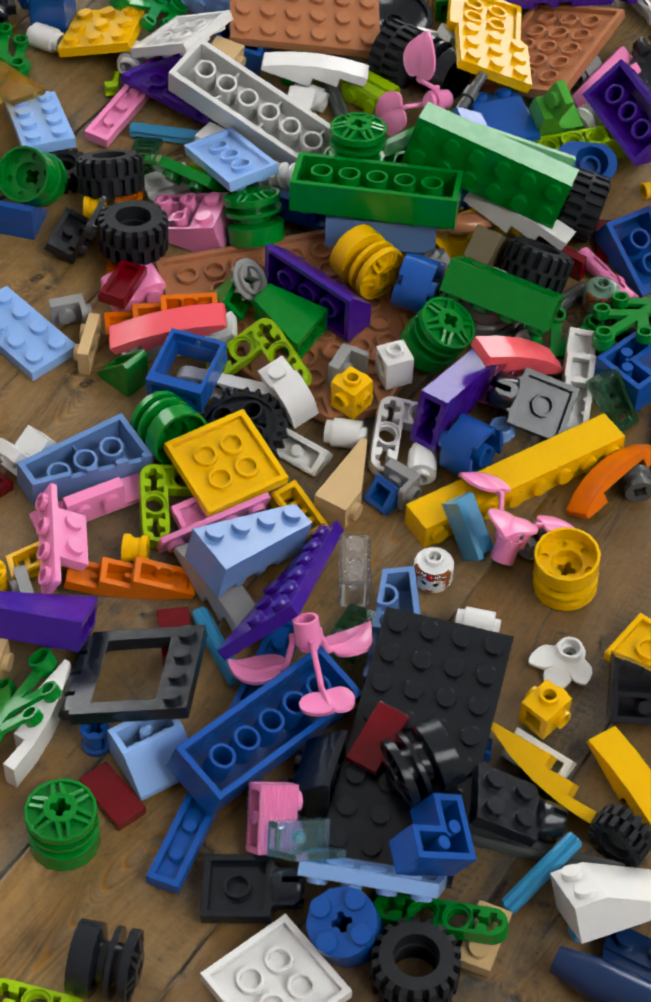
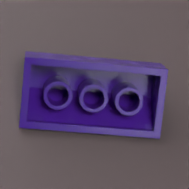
M620 59L582 95L635 166L651 162V91L637 72Z
M270 243L265 245V276L267 284L271 283L327 308V329L346 342H349L370 325L371 304L367 300L359 297L343 284H339L323 271L316 269L303 258L289 250Z

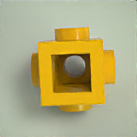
M349 366L344 372L338 373L331 381V406L350 419L354 420L372 404L373 380L367 374Z
M546 679L539 687L533 686L526 693L521 702L518 721L544 740L556 728L561 729L567 724L571 717L570 707L572 698L565 689L556 686Z

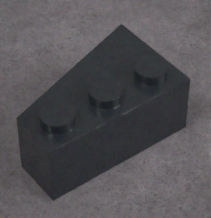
M612 650L606 715L610 722L651 725V666Z

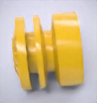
M362 224L348 230L338 240L330 256V267L363 298L372 300L384 295L395 285L405 257L400 250L394 248L390 242L385 241L383 236L373 227Z
M562 527L545 533L536 543L532 585L535 595L546 606L561 611L578 610L589 604L596 595L601 552L598 543L590 534L577 528Z

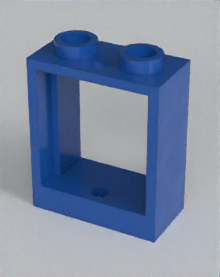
M172 328L145 379L147 396L156 391L167 390L176 393L189 407L202 413L228 362L226 342ZM177 354L211 363L201 384L167 375Z

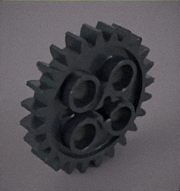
M249 387L245 388L243 394H239L238 389L234 388L233 395L231 396L223 391V399L219 400L213 396L212 401L214 405H206L204 408L206 414L200 413L209 424L244 409L276 458L279 457L276 448H285L283 439L288 438L286 429L289 428L284 409L280 407L278 400H272L270 393L262 396L261 390L257 389L254 394H251Z

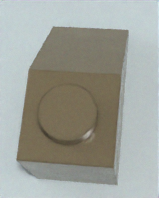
M478 224L464 255L486 265L498 267L509 238Z

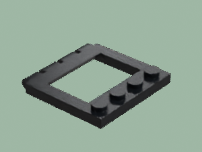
M206 625L93 632V635L88 637L80 652H77L58 717L63 721H70L71 725L189 718L208 636ZM169 647L156 699L91 703L106 651Z

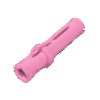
M584 247L578 252L587 257L586 269L593 277H608L618 284L620 291L628 293L629 298H639L626 285L625 279L614 274L590 248Z

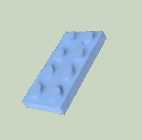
M41 91L31 96L17 95L5 100L6 111L20 146L26 145L46 152L77 147L76 138L55 91Z
M232 127L184 145L186 155L230 192L243 190L250 184L266 181L270 176L279 173L277 162Z
M7 285L0 289V353L32 381L73 357L75 343Z
M311 852L299 861L297 873L299 876L307 877L306 882L312 884L327 885L329 880L341 882V887H351L362 890V886L376 888V894L395 897L397 892L411 894V900L426 903L432 902V898L438 899L445 890L447 876L396 874L394 865Z

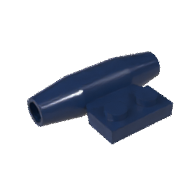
M630 928L608 935L600 953L601 957L561 946L552 962L549 973L593 1002H651V938Z

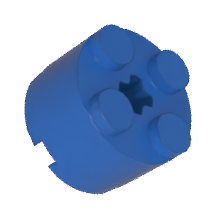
M407 252L399 271L397 284L395 283L390 304L417 314L429 299L436 297L441 284L436 278L441 280L446 264L416 253Z
M460 414L450 430H444L439 437L438 446L441 447L439 467L458 476L460 472H477L495 464L492 462L495 452L501 454L503 433L468 414Z
M335 887L315 897L310 903L306 920L308 936L319 953L329 962L343 968L357 967L368 962L371 959L372 946L375 945V939L378 934L383 935L384 929L381 916L372 901L361 890L351 887ZM349 922L347 931L341 932L340 929L343 928V924Z

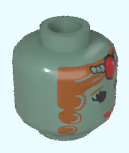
M601 276L590 279L584 287L583 309L588 314H592L593 306L596 303H607L611 309H616L612 306V295L620 291L618 284L608 277Z

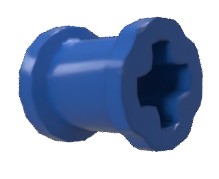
M109 723L80 724V734L83 737L81 745L84 753L91 757H101L107 754L109 751L107 731Z

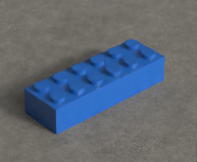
M319 645L317 654L325 689L328 690L338 686L350 689L355 696V707L361 698L362 691L322 646ZM310 652L176 747L166 767L211 817L249 788L248 784L250 782L262 779L305 747L308 739L321 735L349 714L354 707L348 712H335L332 715L322 717L309 716L300 710L299 701L304 695L320 692Z

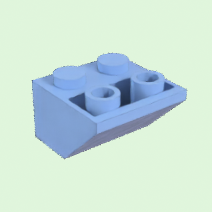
M179 719L123 722L107 730L110 753L140 801L179 783L177 778L166 767L175 748L188 739Z

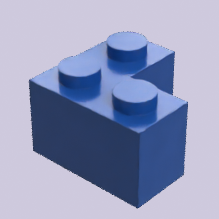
M636 331L596 358L593 377L594 383L633 413L651 402V343H638L636 341Z
M432 793L410 810L413 824L389 840L396 874L454 876L477 860L462 795Z

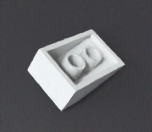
M581 862L566 865L562 869L550 873L556 907L581 944L651 921V869Z

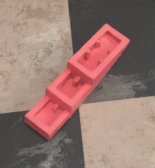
M221 302L178 307L138 316L109 326L110 350L117 355L137 346H141L145 351L154 349L164 344L172 328L204 337L227 328L226 306Z
M475 336L471 343L472 348L485 366L498 365L503 372L515 371L520 376L526 367L545 375L562 373L564 370L549 348L534 341L509 336Z

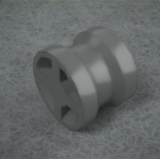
M635 465L621 479L625 485L624 492L626 498L633 502H642L651 498V471L646 465Z

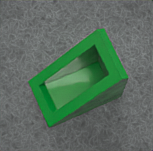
M143 349L116 357L100 369L97 374L122 394L130 397L146 385L145 379L148 375L147 353Z

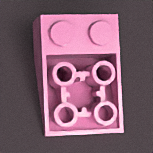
M229 192L165 193L157 195L153 204L159 205L167 213L169 243L193 252L226 247L229 241L227 224L234 220L227 218L225 215L227 207L223 203V197Z

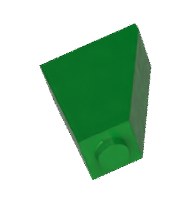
M271 283L262 292H258L253 299L254 320L258 321L262 318L273 320L281 328L301 359L327 330V308ZM264 327L263 330L274 342H276V340L273 339L269 332L271 329H269L268 327ZM280 348L287 356H289L288 348Z

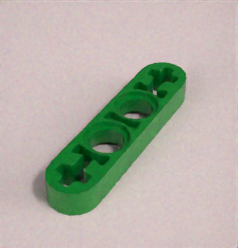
M397 893L395 897L380 895L374 902L384 927L389 923L395 927L396 920L404 918L405 922L411 921V916H415L418 911L428 909L433 912L431 918L434 920L433 925L436 927L440 924L444 925L447 928L446 935L453 934L457 940L497 945L506 940L509 935V924L506 914L502 910L493 907L432 898V902L429 903L411 900V895ZM390 906L396 907V910H392L390 915L385 914L384 911H388ZM455 915H464L468 918L466 924L461 927H453L448 922ZM475 918H478L479 923L476 922V929H474V928H475V921H474V919H475ZM492 922H498V926H495L493 931L487 930V927H490Z

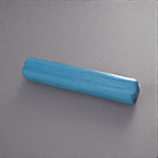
M132 122L129 127V135L132 138L178 144H188L195 141V135L200 131Z
M201 607L195 609L192 612V619L195 625H206L208 634L206 645L229 686L242 683L231 673L228 659L224 661L217 652L225 642V639L208 608Z
M572 832L567 833L501 899L502 907L513 912L512 915L516 914L550 880V873L559 870L581 848L582 842Z

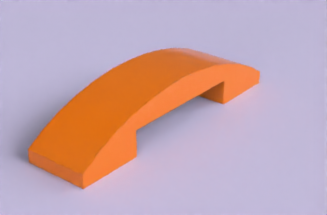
M630 445L611 453L601 460L584 477L575 490L566 509L567 515L590 519L608 503L604 494L607 489L635 465L651 466V445Z

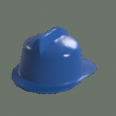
M570 141L561 145L558 149L561 152L576 156L574 165L576 169L583 168L610 179L617 170V157L613 150L605 144Z

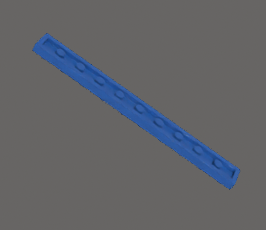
M292 620L266 635L255 656L278 654L285 658L289 645V634L294 633ZM295 644V647H294L293 655H294V653H295V651H296V649H297L296 644ZM242 682L229 709L265 684L250 685ZM187 792L146 875V883L179 894L218 812L209 817L190 793Z

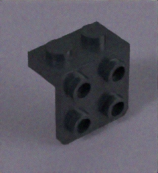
M104 195L101 197L90 219L66 207L44 250L71 264H74L78 255L84 257L90 245L87 239L92 241L99 229V224L96 221H98L100 212L104 211V204L108 197Z

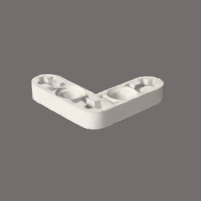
M388 396L381 400L376 411L368 458V468L373 475L380 474L384 477V466H380L379 461L382 451H387L385 463L391 458L397 460L402 430L411 432L414 422L412 414L416 412L418 402L394 396ZM388 407L393 408L394 415L391 422L386 421L389 413ZM379 432H390L394 440L392 442L383 441L379 436Z

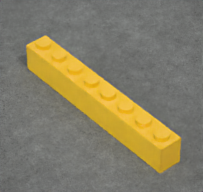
M603 413L477 472L494 475L506 482L511 490L509 493L504 492V510L515 508L534 496L543 495L547 490L555 486L564 485L572 478L583 473H589L605 457L623 448L625 435ZM462 478L406 504L404 524L420 544L426 548L434 543H441L447 537L453 535L442 506L443 503L466 492H473L483 520H489V509H498V496L494 492L475 488Z

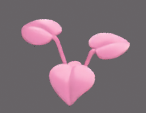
M424 31L408 43L404 50L403 63L406 72L410 76H417L418 83L432 90H429L423 96L422 102L403 105L402 95L397 91L385 92L379 98L375 107V116L381 118L386 123L388 135H394L405 129L407 115L404 110L425 107L427 102L445 110H449L453 105V95L449 90H440L439 85H433L426 81L433 77L436 69L435 48L430 31Z
M460 472L458 477H462L475 488L494 492L499 498L498 509H489L488 515L496 527L494 535L496 541L490 557L498 563L512 566L519 549L524 550L528 540L532 535L537 534L540 529L549 532L562 527L575 528L570 523L553 516L538 515L536 518L537 522L533 524L526 519L513 516L511 513L504 511V492L509 493L511 488L506 482L494 475L483 472Z
M311 612L301 613L292 619L294 633L289 634V645L285 658L278 654H266L240 660L228 659L229 669L239 681L250 685H262L290 666L296 644L301 652H311L320 691L304 695L299 701L300 710L306 715L315 717L328 716L335 712L344 713L354 707L355 696L350 689L343 686L325 689L317 650L319 645H321L328 654L334 653L337 657H352L366 653L373 645L371 621L324 637L319 623V616Z

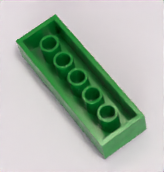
M427 102L418 117L402 162L411 165L463 170L462 189L550 229L553 228L579 172V169L430 102Z
M299 152L290 179L289 210L299 211L300 213L325 214L331 217L343 216L357 220L368 219L384 223L394 222L410 226H428L442 230H455L461 202L463 170Z

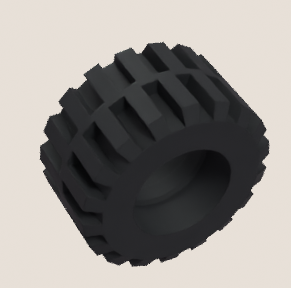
M401 19L389 21L381 29L371 47L368 57L369 70L396 84L401 90L407 88L411 83L403 63L404 50L411 40L424 31Z
M122 149L101 150L85 153L75 159L78 192L82 195L94 198H101L103 195L108 198L122 197L138 193L145 188L143 155L141 153Z
M579 168V172L557 218L560 222L576 231L572 238L585 243L591 239L610 191V178Z
M123 200L122 202L112 203L111 206L105 207L104 211L100 212L98 218L100 252L103 253L106 259H110L114 263H119L122 259L138 265H147L165 256L169 248L168 216L166 211L161 209L159 205L152 204L149 201Z
M516 236L509 238L498 268L562 294L575 262L568 254L555 247L530 238Z
M411 916V921L405 922L404 918L397 919L395 927L389 923L384 927L383 935H377L375 945L372 946L369 974L373 993H379V1002L452 1001V996L456 994L462 964L461 949L456 947L457 939L453 934L446 935L447 928L444 925L440 924L436 927L433 925L434 920L426 918L425 922L419 921V916ZM406 958H420L427 961L434 968V971L423 977H413L399 970L396 964Z

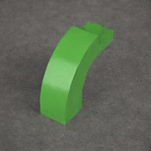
M565 80L556 81L544 96L535 97L530 104L529 113L541 136L580 130L584 127Z

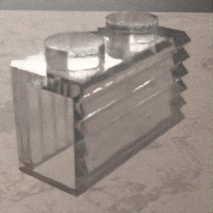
M342 534L339 536L338 605L341 607H367L370 603L371 542L368 535Z

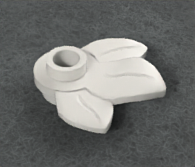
M565 637L556 645H542L530 655L528 660L529 665L544 670V681L548 679L563 689L571 681L586 686L592 676V667L585 660V648L581 641L574 637Z

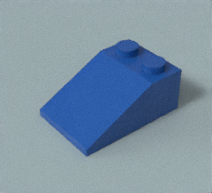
M497 88L496 92L493 93L479 92L480 94L476 101L467 108L468 110L482 113L488 127L529 141L541 140V135L521 96L511 88Z
M649 205L605 223L593 235L599 248L608 256V263L625 279L626 283L640 298L651 294V206Z

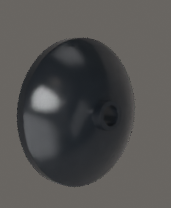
M379 0L380 31L393 19H401L415 27L431 28L433 14L426 0Z

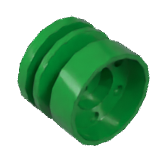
M363 112L346 113L334 118L330 123L331 147L329 155L386 162V123L373 114Z
M25 145L10 149L0 159V190L8 199L30 206L48 207L57 202L64 194L67 185V171L63 162L55 154Z
M271 186L246 187L243 190L232 191L224 195L223 203L227 207L225 215L227 218L234 219L227 224L228 240L231 246L241 248L262 247L268 243H277L285 238L284 218L276 215L282 209V204L279 202L281 194L278 188Z
M434 297L426 302L417 312L416 316L403 327L400 340L403 339L414 358L415 367L421 371L438 373L449 367L458 355L472 343L475 336V324L469 312L455 300L446 297Z
M167 390L156 391L146 396L136 406L130 421V425L151 451L153 457L163 465H173L164 451L165 442L208 424L197 411L189 407L176 393Z
M67 778L54 779L39 785L28 796L24 806L25 824L32 855L45 868L59 872L75 870L86 865L96 855L101 843L96 798L91 790L81 782Z

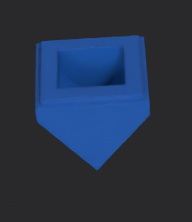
M376 474L363 499L383 515H388L397 508L399 488L382 475Z

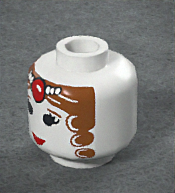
M428 547L418 552L414 559L417 587L428 593H439L446 590L453 580L454 560L451 554L439 547Z

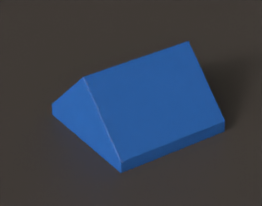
M28 0L30 25L39 22L58 28L64 34L77 12L76 0Z
M0 200V234L35 240L48 209Z

